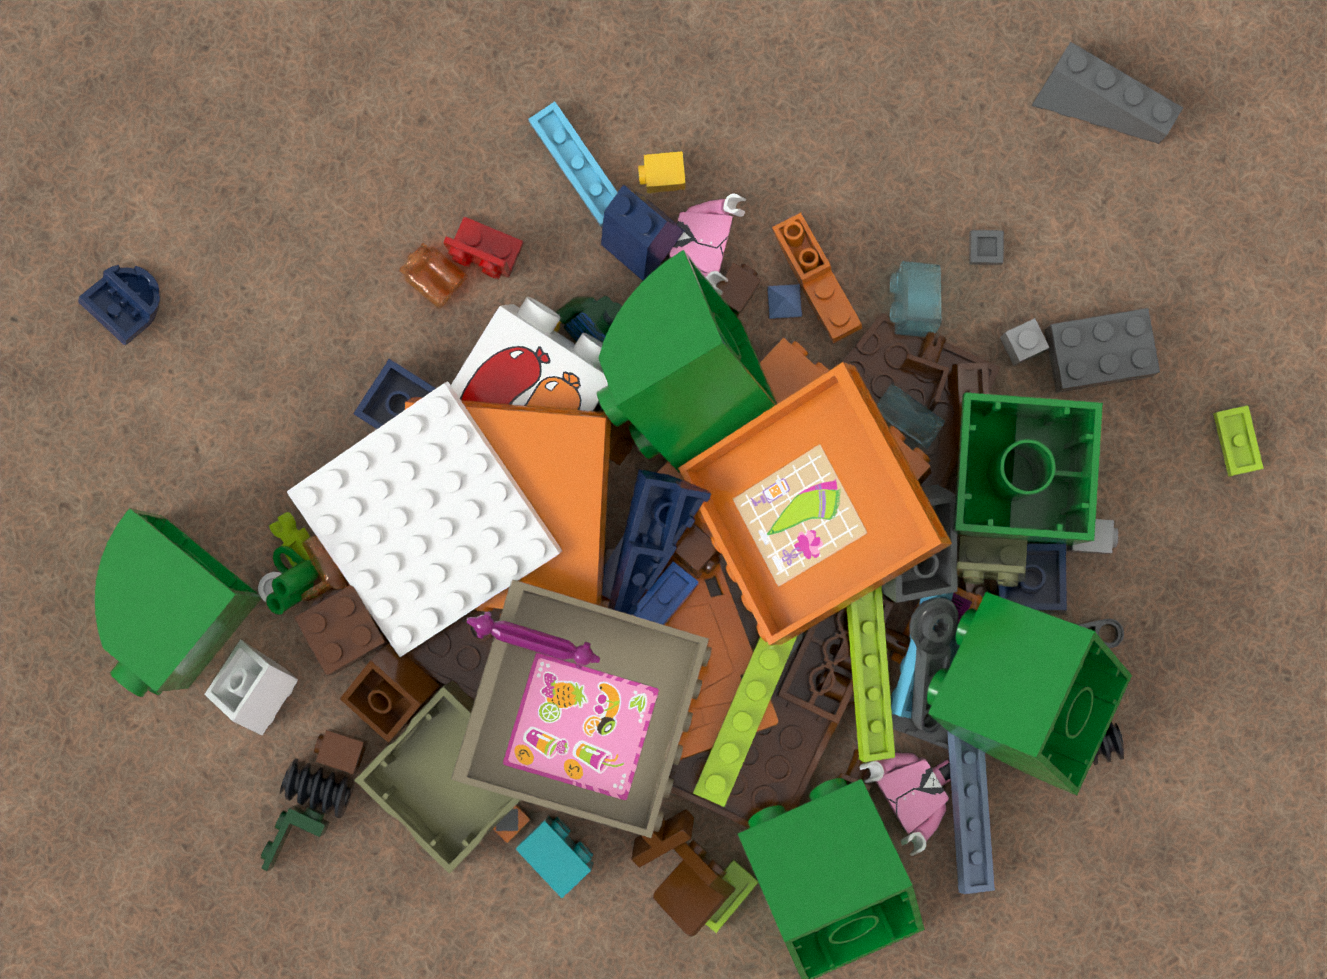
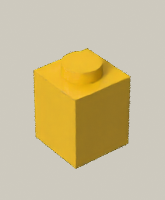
M682 151L644 155V165H638L640 185L646 184L647 193L685 190L686 183Z

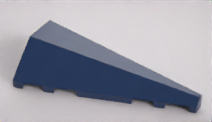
M638 469L609 600V609L633 616L637 610V602L646 589L650 590L677 549L676 543L687 527L691 528L695 521V514L703 502H708L711 493L708 490L668 474Z

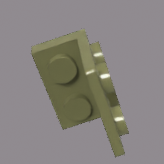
M960 536L959 561L956 566L957 576L964 578V583L984 584V579L998 580L997 585L1018 586V581L1025 582L1027 540Z

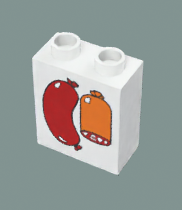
M526 297L520 308L514 304L499 306L451 384V387L461 401L600 412L602 407L597 398V391L608 385L598 359L603 343L586 333H582L577 343L574 344L554 331V328L561 319L556 312L539 301Z

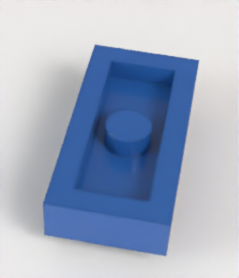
M673 561L636 604L637 610L633 616L665 625L697 588L699 582Z

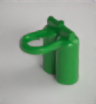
M280 546L273 552L274 565L282 574L273 579V592L266 597V603L271 612L277 615L284 613L310 596L313 592L314 581L319 576L320 559L313 561L304 560L288 546ZM281 553L288 555L297 565L290 569L286 568L281 561Z

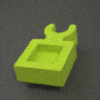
M286 512L280 515L278 521L269 525L271 532L284 542L281 546L290 547L304 560L313 561L323 555L306 529L298 530L296 528V521L291 513ZM284 554L293 567L297 565L288 555Z

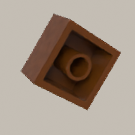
M352 585L294 617L326 676L335 675L389 643Z
M389 642L369 661L340 697V700L389 743L409 723L439 685L405 654L399 657Z

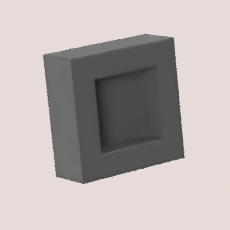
M971 230L969 232V264H1003L1004 231Z

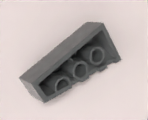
M1072 42L1069 43L1032 104L1033 107L1051 110L1063 116L1081 119L1093 125L1111 128L1120 133L1157 144L1167 136L1183 109L1180 105Z

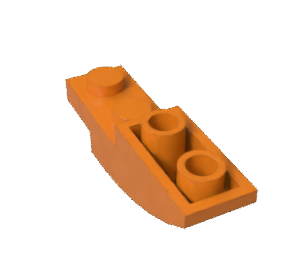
M799 213L773 226L772 230L818 321L822 322L832 342L835 343L862 329L861 321L835 278L828 259L803 215Z

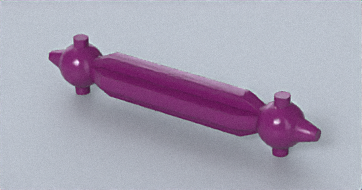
M490 612L467 619V623L474 627L477 632L478 638H483L491 633L497 640L562 660L573 658L576 662V667L580 669L590 663L600 662V657L593 653L590 648L591 644L588 642H584V645L576 647L570 640L511 622H494Z

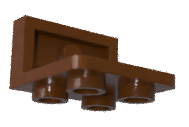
M694 839L690 843L686 841L674 848L683 860L653 894L654 900L685 934L691 937L700 931L736 890L724 877L727 871L715 860L712 859L710 862L705 857L708 853L706 849Z

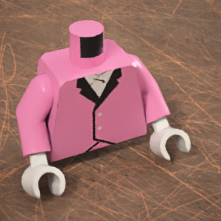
M730 194L726 199L707 201L689 207L686 212H680L677 224L685 231L672 247L669 254L670 259L684 250L720 295L723 292L716 287V284L722 280L728 282V279L719 272L733 216H729V214L731 213L738 217H742L745 214V211L736 209L738 202L746 201L744 197L737 194Z
M895 753V758L861 764L860 770L869 768L871 772L870 778L864 780L865 783L876 781L904 831L908 834L912 832V834L901 840L902 846L911 841L914 844V851L910 855L914 856L922 852L926 847V841L937 830L946 812L945 803L949 798L942 786L951 781L950 762L948 759L932 769L925 758H918L913 753Z

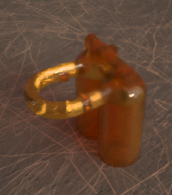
M422 243L413 254L410 253L407 256V262L399 270L405 276V281L437 309H441L453 293L459 289L468 277L463 270L438 249L428 247L425 243Z
M316 535L302 543L322 579V582L301 595L303 601L307 602L315 599L331 588L338 590L341 588L343 590L350 586Z

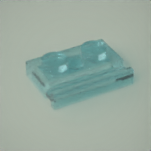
M894 384L890 385L877 404L884 419L927 449L945 423L942 418Z

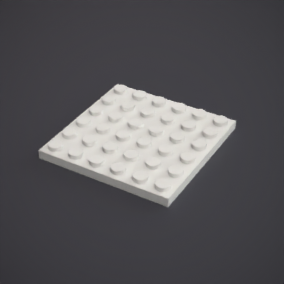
M448 381L287 491L344 577L355 588L366 609L399 657L509 587L512 579L520 580L563 551Z

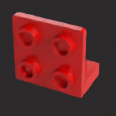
M463 217L455 238L452 239L446 236L443 242L449 251L448 254L453 256V261L466 267H470L471 263H474L482 268V273L498 280L501 275L507 278L510 277L524 244L520 239L467 217Z

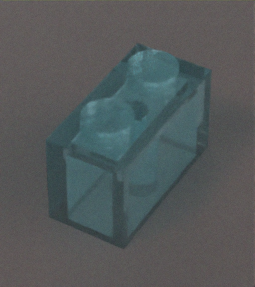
M902 261L897 272L892 273L890 279V292L895 293V302H892L890 309V321L895 322V334L925 337L928 332L936 333L942 323L941 266Z

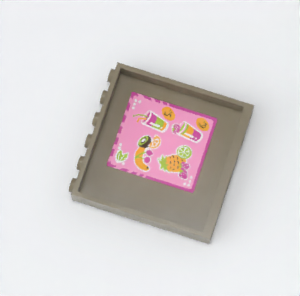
M512 579L499 621L511 622L570 640L576 647L584 645V642H588L591 644L590 648L593 653L600 657V662L590 663L580 669L576 667V662L573 658L562 660L497 640L494 637L451 779L651 838L653 831L658 832L662 824L664 812L659 811L662 799H668L671 793L673 779L669 778L672 765H678L682 755L683 746L678 744L682 731L687 733L691 724L693 713L688 712L691 699L697 700L700 693L702 680L698 679L701 666H707L712 650L711 647L707 646L709 638Z

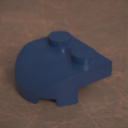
M115 265L103 271V278L81 294L78 303L126 346L152 324L158 312L160 295L158 283L148 271L138 266L134 268H120L119 265Z

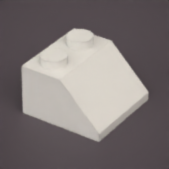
M240 639L204 695L233 722L263 735L267 727L273 722L276 713L286 698L292 693L298 679L287 669Z

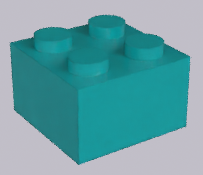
M548 815L519 843L516 850L549 886L563 898L592 870L594 864L591 861L593 853L583 842L579 841L575 844L568 836L571 830L559 817L553 820Z

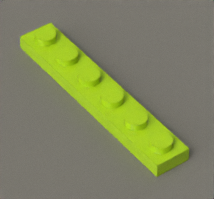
M882 586L847 606L859 760L862 762L895 758Z
M797 636L782 645H769L761 637L759 638L693 794L725 807Z

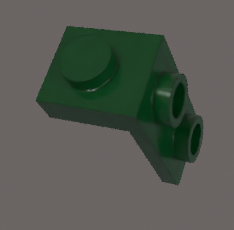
M297 806L289 808L288 812L283 810L275 824V829L279 831L274 842L269 840L260 858L265 860L261 869L269 871L273 868L293 825L318 837L324 835L330 824L329 821L323 819L325 814L317 809H311L309 806L305 810Z

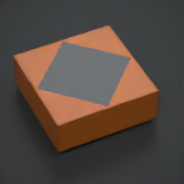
M516 804L493 830L508 843L531 818Z

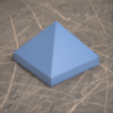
M800 284L767 286L769 319L802 317Z

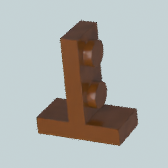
M685 809L666 821L663 817L659 831H653L651 838L642 835L636 837L631 860L640 868L690 840L694 823L692 814Z

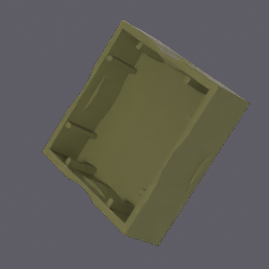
M453 680L439 690L411 720L407 729L393 743L388 745L354 780L388 814L403 823L411 832L416 842L449 874L520 801L516 798L451 779L474 701Z

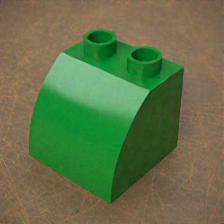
M684 250L664 262L635 289L617 313L603 341L598 359L608 385L597 391V398L610 421L617 427L628 420L632 423L629 425L631 436L647 459L650 460L661 453L679 473L678 468L778 404L742 321Z
M965 392L962 398L954 532L971 537L1027 540V543L1066 544V546L1094 541L1103 403Z
M129 508L115 527L106 544L100 560L95 586V616L101 644L105 651L119 661L110 671L111 676L124 688L139 697H143L148 690L156 695H160L163 691L188 689L262 599L261 596L164 516Z
M985 592L978 609L971 608L967 610L960 619L956 631V642L960 647L950 668L940 669L930 682L927 701L931 708L928 714L947 731L966 743L1022 772L1077 796L1132 675L1095 631Z
M842 778L828 780L811 791L809 795L810 802L786 812L783 806L779 805L765 808L749 819V829L738 833L801 979H816L925 930L913 885L862 779L849 785Z

